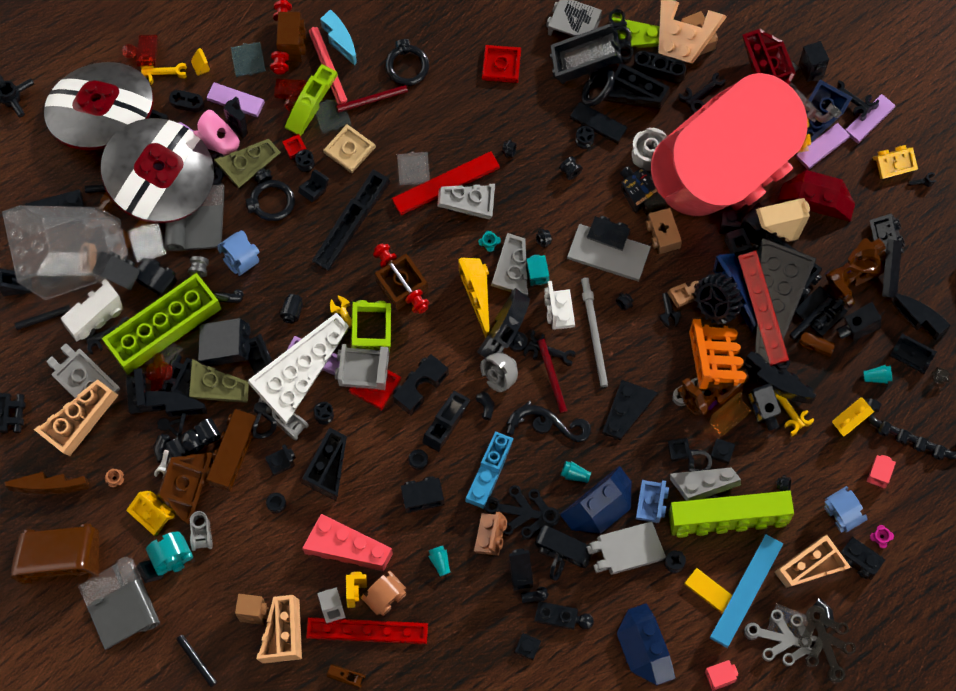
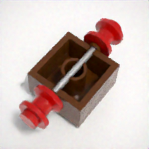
M279 0L274 3V9L277 12L273 14V19L278 22L276 42L278 51L271 53V59L274 63H271L270 69L275 74H284L289 68L285 62H302V55L306 54L304 39H306L307 31L305 20L301 19L300 12H289L292 10V5L287 0Z
M382 243L376 246L373 256L381 259L380 266L382 269L375 272V279L396 311L412 303L414 306L412 308L413 313L421 314L428 309L429 301L428 299H422L421 295L428 291V283L406 253L397 259L395 253L390 254L389 244Z

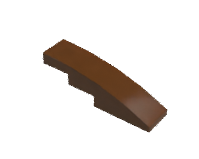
M43 472L4 482L9 491L26 494L50 495L90 489L89 482L85 476L68 480L64 474L47 478Z

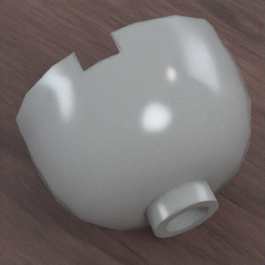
M493 353L481 361L480 369L482 376L486 375L490 380L487 381V384L493 390L503 392L516 382L518 377L517 364L510 356L504 353Z

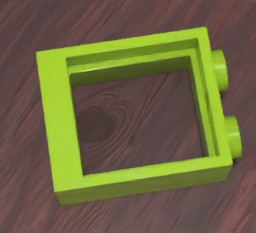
M365 300L353 302L351 348L380 350V347H388L390 352L391 303H386L385 301L368 303ZM357 312L385 313V339L357 338Z

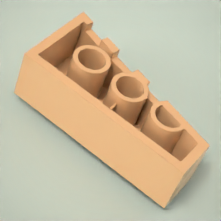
M98 379L78 394V397L64 405L63 409L50 416L44 424L34 429L68 456H71L118 396L117 393Z

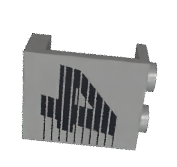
M559 0V2L554 4L553 16L549 17L546 23L548 35L551 36L553 31L556 30L571 36H577L596 29L601 20L602 10L574 0Z

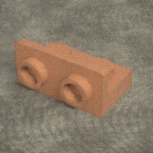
M501 512L481 514L474 549L476 553L499 556L500 549L503 547V531L507 527L506 517Z

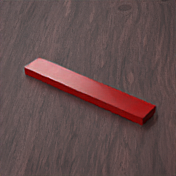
M492 151L393 197L392 201L401 216L437 199L441 187L464 186L500 169V165Z
M757 251L739 255V262L770 366L787 362L789 358Z
M308 617L306 638L427 644L428 623L339 619L326 623L325 618Z

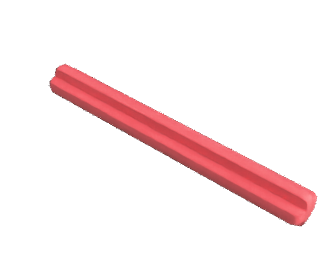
M312 27L309 30V35L321 64L335 70L319 28ZM337 76L331 85V90L337 104L340 105L347 102V97Z

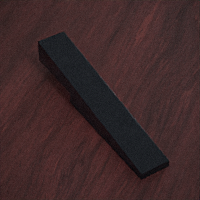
M374 169L372 170L356 197L350 200L312 261L329 271L391 183L389 178Z

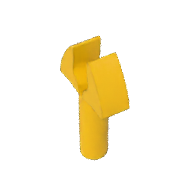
M338 295L341 308L336 306L331 299L332 315L339 313L349 326V329H351L352 319L346 310L350 306V302Z

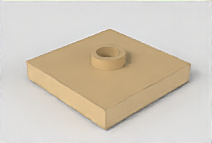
M346 124L323 152L350 173H353L376 146Z

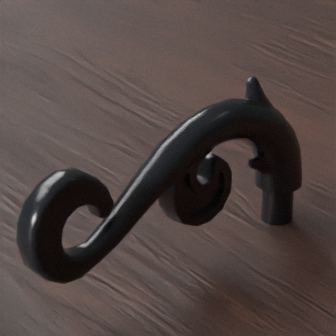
M529 400L510 415L506 431L507 435L513 436L515 428L518 427L520 422L525 421L522 418L527 415H540L546 420L543 423L540 421V417H537L533 421V428L536 432L547 433L550 431L552 424H554L566 437L575 442L587 440L591 434V427L584 419L574 420L569 428L573 429L578 426L582 429V434L573 435L555 414L541 406L531 405Z

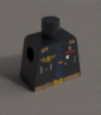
M627 166L620 172L624 178L621 182V191L635 214L660 197L653 183L652 175L644 168L633 172Z

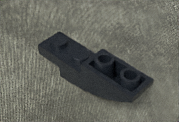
M517 288L513 290L494 319L497 321L477 351L484 358L493 353H501L504 348L508 349L523 322L530 298Z
M751 351L747 355L745 363L757 372L755 381L763 386L771 383L775 394L792 401L808 404L814 402L817 396L815 391L810 386H805L801 383L796 374L789 373L786 370L783 375H780L779 370L774 366L768 365L760 354H755Z

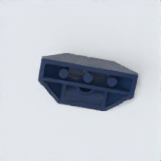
M618 466L559 515L570 530L601 534L631 509L632 481L622 468Z
M647 603L628 609L616 635L630 671L656 686L676 679L670 654L656 618Z

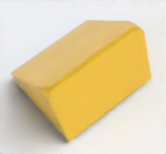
M201 48L197 49L191 63L196 74L201 75L209 72L210 68Z

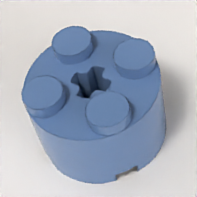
M242 230L234 233L217 246L219 253H224L225 257L223 260L234 274L238 273V276L259 263L257 256L259 254L258 248L255 244H250L247 235Z
M847 486L825 499L824 503L826 506L824 508L830 517L832 515L837 521L835 525L841 533L844 531L849 532L868 520L866 514L862 516L860 511L863 507L851 490L848 491Z

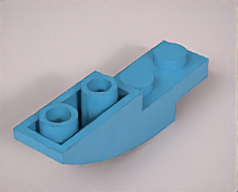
M495 431L465 502L484 509L501 473L513 438Z

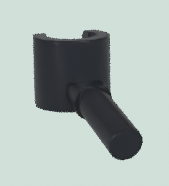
M930 172L925 178L908 181L909 186L925 184L930 187L937 181L930 180V178L934 177L935 173Z

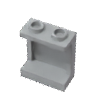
M342 344V349L338 350L337 361H340V365L335 370V379H338L339 386L385 390L389 362L388 347H380V350L347 348L346 344Z

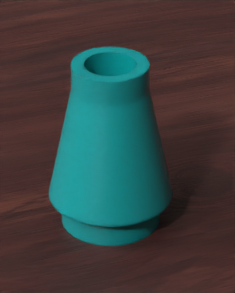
M882 365L863 371L865 382L888 384V382L892 381L891 366Z
M566 461L561 476L565 477L566 480L588 483L591 472L572 461Z
M439 546L429 550L430 555L428 557L438 571L439 576L451 573L447 549L445 550L444 546Z

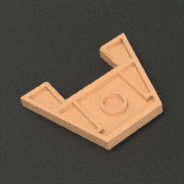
M661 0L658 53L693 64L727 16L708 10L703 27L701 28L674 20L679 2Z

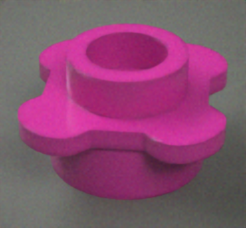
M879 525L876 532L870 535V539L878 543L879 547L883 549L887 547V543L890 540L894 539V534L885 526Z

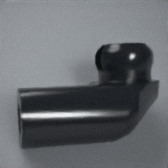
M236 289L233 294L216 292L214 296L219 302L240 303L243 300L244 293Z
M168 434L157 436L153 445L158 463L162 462L164 445L171 441V437Z
M819 598L813 606L822 613L820 625L827 629L834 623L833 610Z

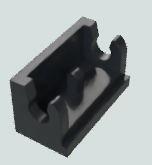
M902 333L890 357L925 374L937 351Z
M261 334L249 339L250 352L248 360L255 375L273 362Z

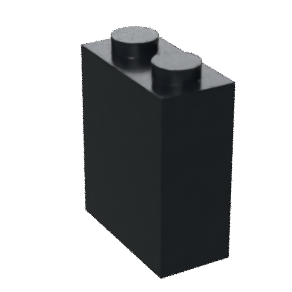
M241 318L200 325L198 361L206 366L247 361L250 352V324Z

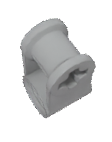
M272 410V416L276 420L277 426L295 441L303 429L309 427L308 423L295 413H293L285 425L281 419L276 417L277 415Z
M194 512L190 517L192 551L206 547L212 549L210 521L204 512ZM198 518L205 519L204 524L201 526L195 525Z

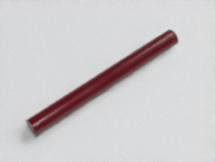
M406 85L337 105L336 108L339 113L406 93L408 89Z
M545 339L538 340L537 342L560 414L565 413L567 408Z

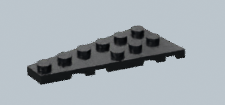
M762 238L761 268L784 341L817 259ZM757 323L755 354H760L765 359V362L770 364Z

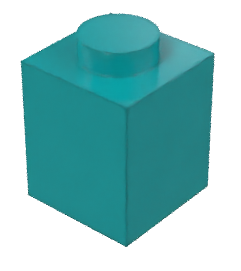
M532 255L530 258H527L526 266L530 286L548 283L549 271L546 256Z

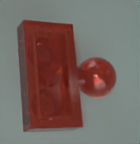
M139 35L138 47L126 44L122 48V54L126 58H133L137 55V67L156 66L158 36Z
M276 79L275 98H287L284 105L291 112L308 80Z

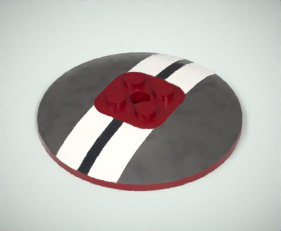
M116 62L90 64L69 73L54 86L45 103V122L53 137L68 147L80 150L105 149L112 136L121 128L132 122L149 118L154 103L153 91L147 78L140 71L129 65Z
M151 118L132 122L117 131L104 149L101 159V178L104 188L111 200L122 211L139 220L152 223H169L186 218L202 206L212 188L214 166L206 145L199 137L193 134V131L174 121ZM160 163L164 168L156 170L153 165Z

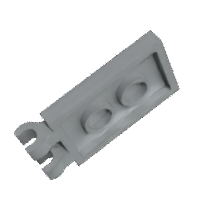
M66 343L61 347V350L68 358L62 364H59L52 356L46 361L54 370L51 374L52 377L74 398L78 397V394L97 379L115 393L120 390L119 386L80 348L75 352Z
M652 521L600 535L597 538L598 541L592 542L590 546L586 547L589 555L600 551L603 554L604 560L597 561V564L593 565L596 573L609 570L610 574L613 575L666 559Z

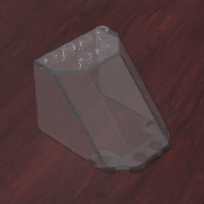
M20 205L2 211L17 282L44 300L103 281L104 277L92 272L102 251L107 254L112 251L121 256L120 260H125L128 255L120 219L98 207Z

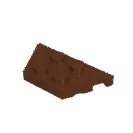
M211 452L172 457L168 460L157 496L186 525H190V517L195 512L205 480V474L213 455Z

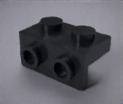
M595 216L587 239L623 251L631 232L628 225L618 222L616 224L610 222V219L605 216H600V218Z

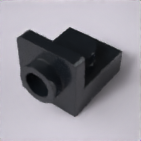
M282 445L283 449L265 457L274 476L295 466L293 460L296 457L292 449H287L286 445Z

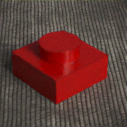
M299 134L282 141L290 160L295 158L300 150L306 149Z

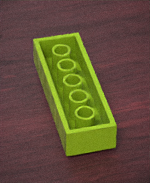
M195 273L104 336L102 340L128 375L220 311L221 306L218 299L200 276Z
M790 490L671 502L668 514L671 536L676 535L678 538L687 537L688 534L694 533L697 536L707 535L708 532L714 531L717 534L727 533L728 530L736 529V532H742L754 527L756 530L766 529L767 526L774 525L776 528L786 527L794 515Z

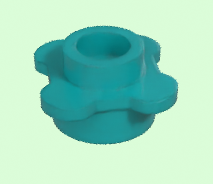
M486 231L478 243L480 246H484L488 252H493L494 247L501 243V239L492 231Z

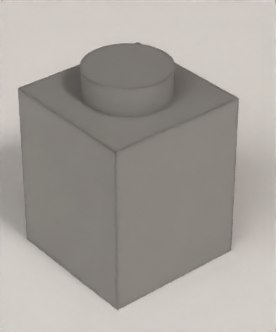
M337 587L317 593L326 623L346 618Z

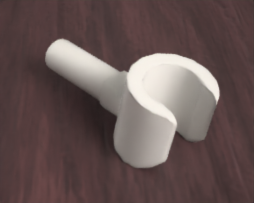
M164 450L161 465L154 472L155 477H157L160 471L164 476L167 467L168 450Z

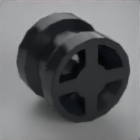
M582 126L576 132V144L579 148L588 149L594 143V131L588 126Z
M304 149L296 154L297 168L301 172H310L315 166L312 152Z
M573 156L563 161L559 167L562 172L566 173L568 180L574 179L583 170L582 166L576 163V159Z
M320 402L315 406L314 415L316 421L322 425L331 423L334 418L331 404Z
M677 550L668 553L665 560L666 569L671 573L681 572L686 563L685 555Z

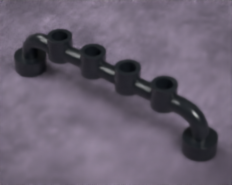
M867 398V404L874 412H879L882 404L874 399ZM874 412L867 417L869 423L877 427V433L887 437L891 433L896 436L895 441L901 444H906L907 441L914 443L913 448L920 452L928 449L933 452L932 457L938 460H943L944 457L956 459V451H950L942 445L931 443L923 437L910 434L907 430L896 428L886 421H880L874 417Z

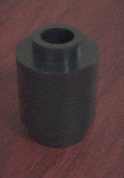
M289 294L285 298L280 317L284 322L293 324L299 320L303 306L302 298L295 294Z

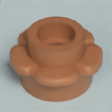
M110 469L105 475V482L113 488L117 487V485L120 486L124 481V474L121 470Z

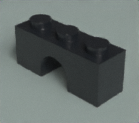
M432 354L428 358L424 357L418 364L417 370L415 372L411 371L405 379L406 382L402 386H397L393 392L394 403L410 416L424 402L423 396L416 390L417 387L422 383H430L437 388L449 375L448 367Z

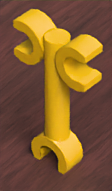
M150 58L148 65H144L143 59L139 60L141 73L149 79L150 85L153 84L152 75L177 74L179 78L187 77L186 72H180L182 69H187L185 63H179L176 67L153 68L152 58Z
M775 394L776 399L792 419L788 420L784 425L785 428L788 426L795 428L791 431V436L796 435L802 427L813 424V418L809 421L804 419V416L808 414V410L803 411L799 417L786 398Z

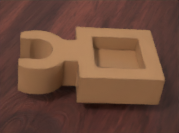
M693 281L689 287L686 283L669 289L668 294L676 308L693 302L694 297H697L694 294L696 290L694 287L697 286L699 281Z

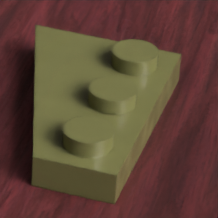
M266 139L245 149L214 159V162L239 189L255 176L258 170L267 166L281 152L269 139Z
M192 359L189 397L203 400L248 402L249 383L247 381L222 373L213 367H207Z

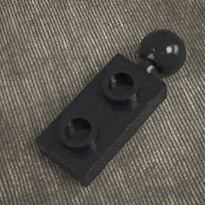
M541 601L538 602L535 622L571 630L575 629V624H578L582 629H590L594 624V619L587 613L577 616L578 609Z

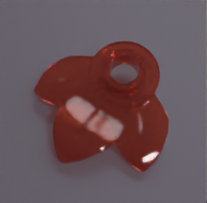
M160 353L155 354L154 363H150L145 370L146 378L151 380V391L161 389L163 381L169 380L173 373L172 366L165 362L164 356Z

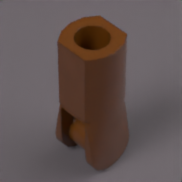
M807 332L803 333L799 340V344L803 348L814 350L831 357L835 347V343L818 338Z
M333 664L330 665L327 673L328 678L356 688H362V679L366 677L361 673ZM350 674L355 676L353 682L348 680Z

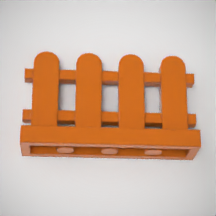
M693 319L689 333L699 389H707L709 382H714V385H719V382L733 383V386L744 383L747 377L746 373L737 371V369L742 368L744 361L741 357L734 356L739 354L741 346L736 342H731L736 340L737 330L728 328V326L715 328L704 325L702 327L701 319ZM712 340H725V342L712 341ZM715 354H727L728 356H718ZM717 368H728L730 370H717Z

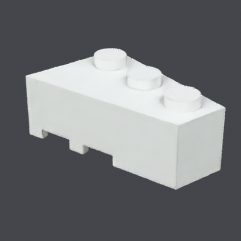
M106 278L101 282L103 286L96 292L92 290L88 293L89 298L82 304L78 302L61 317L63 325L76 342L87 338L93 328L99 329L103 327L106 321L119 316L122 310H124L119 295Z

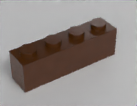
M237 409L234 410L233 414L229 415L226 432L223 431L220 437V447L213 454L212 459L214 462L211 467H208L205 478H207L206 480L210 486L231 492L253 438L252 429L257 418L256 415Z

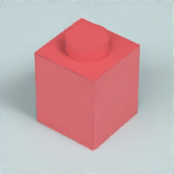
M877 455L866 482L886 488L896 462L892 461L888 456Z
M730 660L706 668L705 674L712 691L735 683L738 671L734 664L731 665Z

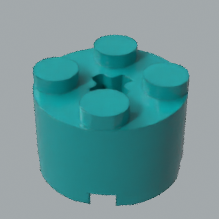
M179 531L163 535V540L158 542L156 539L146 547L148 557L158 576L164 575L171 570L178 572L184 568L183 564L193 559L192 552L184 536Z

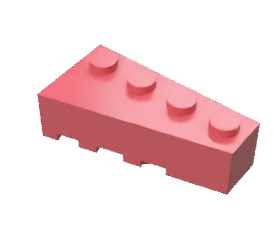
M323 514L320 515L302 548L306 555L320 556L321 558L338 560L347 564L352 563L380 571L385 570L393 555L392 548Z

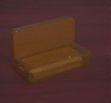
M741 392L711 415L709 423L721 436L730 431L752 411L742 401Z

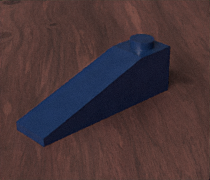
M819 80L808 100L822 115L828 112L826 108L830 103L835 105L842 112L841 115H843L853 97ZM833 117L830 121L824 123L817 120L813 122L809 119L807 134H810L811 142L838 118Z
M735 254L716 256L713 272L714 274L720 273V275L726 274L727 278H732V283H737L736 288L741 290L739 295L743 297L741 302L744 304L740 308L742 310L740 315L753 333L756 330L757 321L739 258L737 259Z

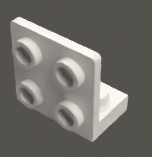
M548 281V288H544L548 324L552 325V330L575 327L570 289L553 291L552 281Z

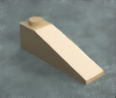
M805 198L756 209L761 228L770 233L776 232L778 237H785L787 242L799 239L810 217V207Z

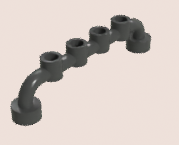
M791 61L796 72L799 69V67L793 61ZM792 82L789 86L800 97L806 112L809 111L807 117L811 121L815 122L817 120L824 123L830 121L833 117L838 118L842 114L835 105L830 103L826 108L828 112L822 115Z

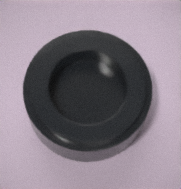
M417 449L410 453L409 464L413 469L422 470L427 466L428 456L425 451Z
M272 493L268 496L266 505L270 512L281 513L286 508V500L282 494Z

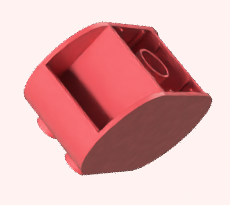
M763 73L748 75L719 92L655 148L651 159V175L659 195L671 208L690 216L710 215L728 206L737 211L746 204L748 206L753 204L766 193L763 187L773 180L775 182L779 181L793 169L788 160L801 149L807 134V114L803 102L794 89L786 82L773 75Z

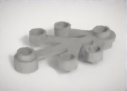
M778 609L772 611L770 618L777 624L783 634L761 629L756 623H749L744 629V635L749 640L762 637L781 642L775 647L766 648L763 651L762 657L765 661H772L776 655L793 645L801 647L794 653H786L783 656L782 663L785 666H792L797 659L806 654L816 656L823 647L822 641L817 636L809 634L803 625L802 616L798 614L793 615L790 619V624L797 628L802 639L795 637L785 623L782 611ZM778 613L780 619H775L773 614ZM798 618L800 624H795L793 619ZM754 627L757 632L752 634L749 628ZM814 642L816 648H810L809 643ZM765 652H771L772 657L767 658ZM785 657H791L792 662L787 663Z

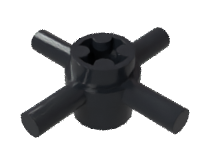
M0 74V103L12 107L19 118L25 115L18 103L20 92L33 86V80L30 78L15 86L11 81H4Z

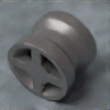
M200 256L191 257V267L188 269V273L190 275L197 273L200 277H206V267L209 265V260Z

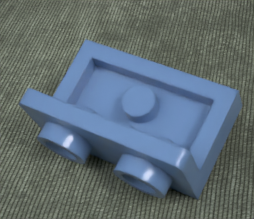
M642 480L636 520L659 523L660 518L665 517L666 506H663V499L668 498L669 487H665L666 481L662 480V483Z

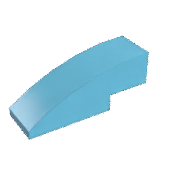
M330 9L320 18L321 27L329 33V43L355 65L357 64L351 36L339 17Z

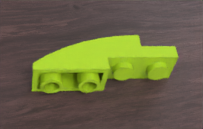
M321 64L315 75H311L290 113L285 129L296 135L299 134L300 137L302 136L320 108V102L338 76L337 71Z

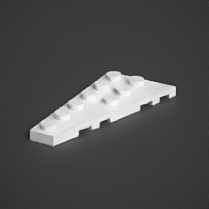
M337 313L248 380L249 385L285 425L349 329L347 323Z

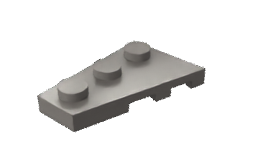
M479 184L471 187H441L438 193L437 206L491 219L493 215L495 184H489L488 186H480Z
M507 233L491 286L513 292L517 288L528 296L525 238Z
M732 467L670 474V480L686 501L700 500L741 485V479Z

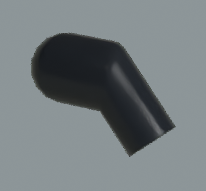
M478 393L476 401L484 406L482 418L491 420L495 404L488 393Z
M539 587L536 591L521 593L522 603L545 601L549 595L547 589Z

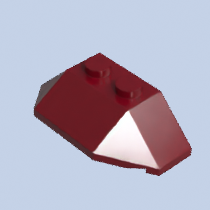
M761 29L743 34L745 48L754 74L773 75L790 85L796 72L784 42L765 33Z
M805 170L782 185L778 199L779 203L805 198V201L809 204L810 211L851 221L855 202L842 179Z

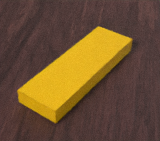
M698 568L695 569L684 583L685 586L722 614L733 596Z

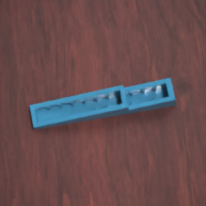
M767 534L764 536L710 639L726 648L729 647L783 546L782 542Z

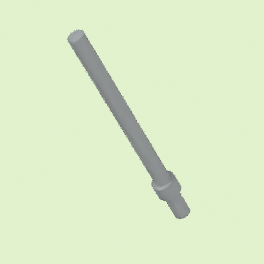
M589 278L581 279L583 287L582 298L586 304L600 386L607 387V376L593 305L594 294L590 289Z

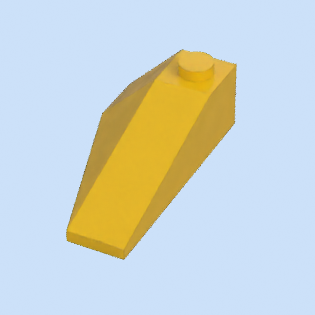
M478 258L458 259L460 277L485 338H487L490 333L487 290L488 268L486 264L482 265L481 260Z

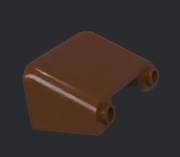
M81 524L80 527L44 531L27 529L19 534L11 566V578L19 583L31 584L32 580L36 581L40 577L70 574L80 576V574L88 573L89 578L99 577V530L92 527V524Z

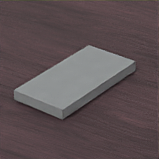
M579 224L567 259L639 282L651 246L627 239L623 251L587 239L591 227Z

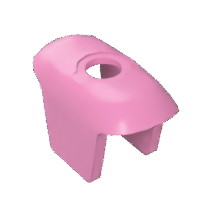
M207 110L198 121V130L193 131V134L203 141L207 149L219 152L222 155L226 156L237 151L240 141L236 133L214 111ZM217 131L225 133V136L222 139L218 138Z

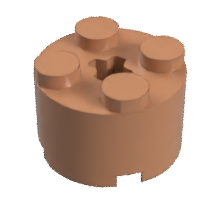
M390 570L387 572V578L383 575L367 590V597L364 594L361 596V599L377 616L379 614L385 616L392 609L391 604L394 601L398 603L406 596V587Z

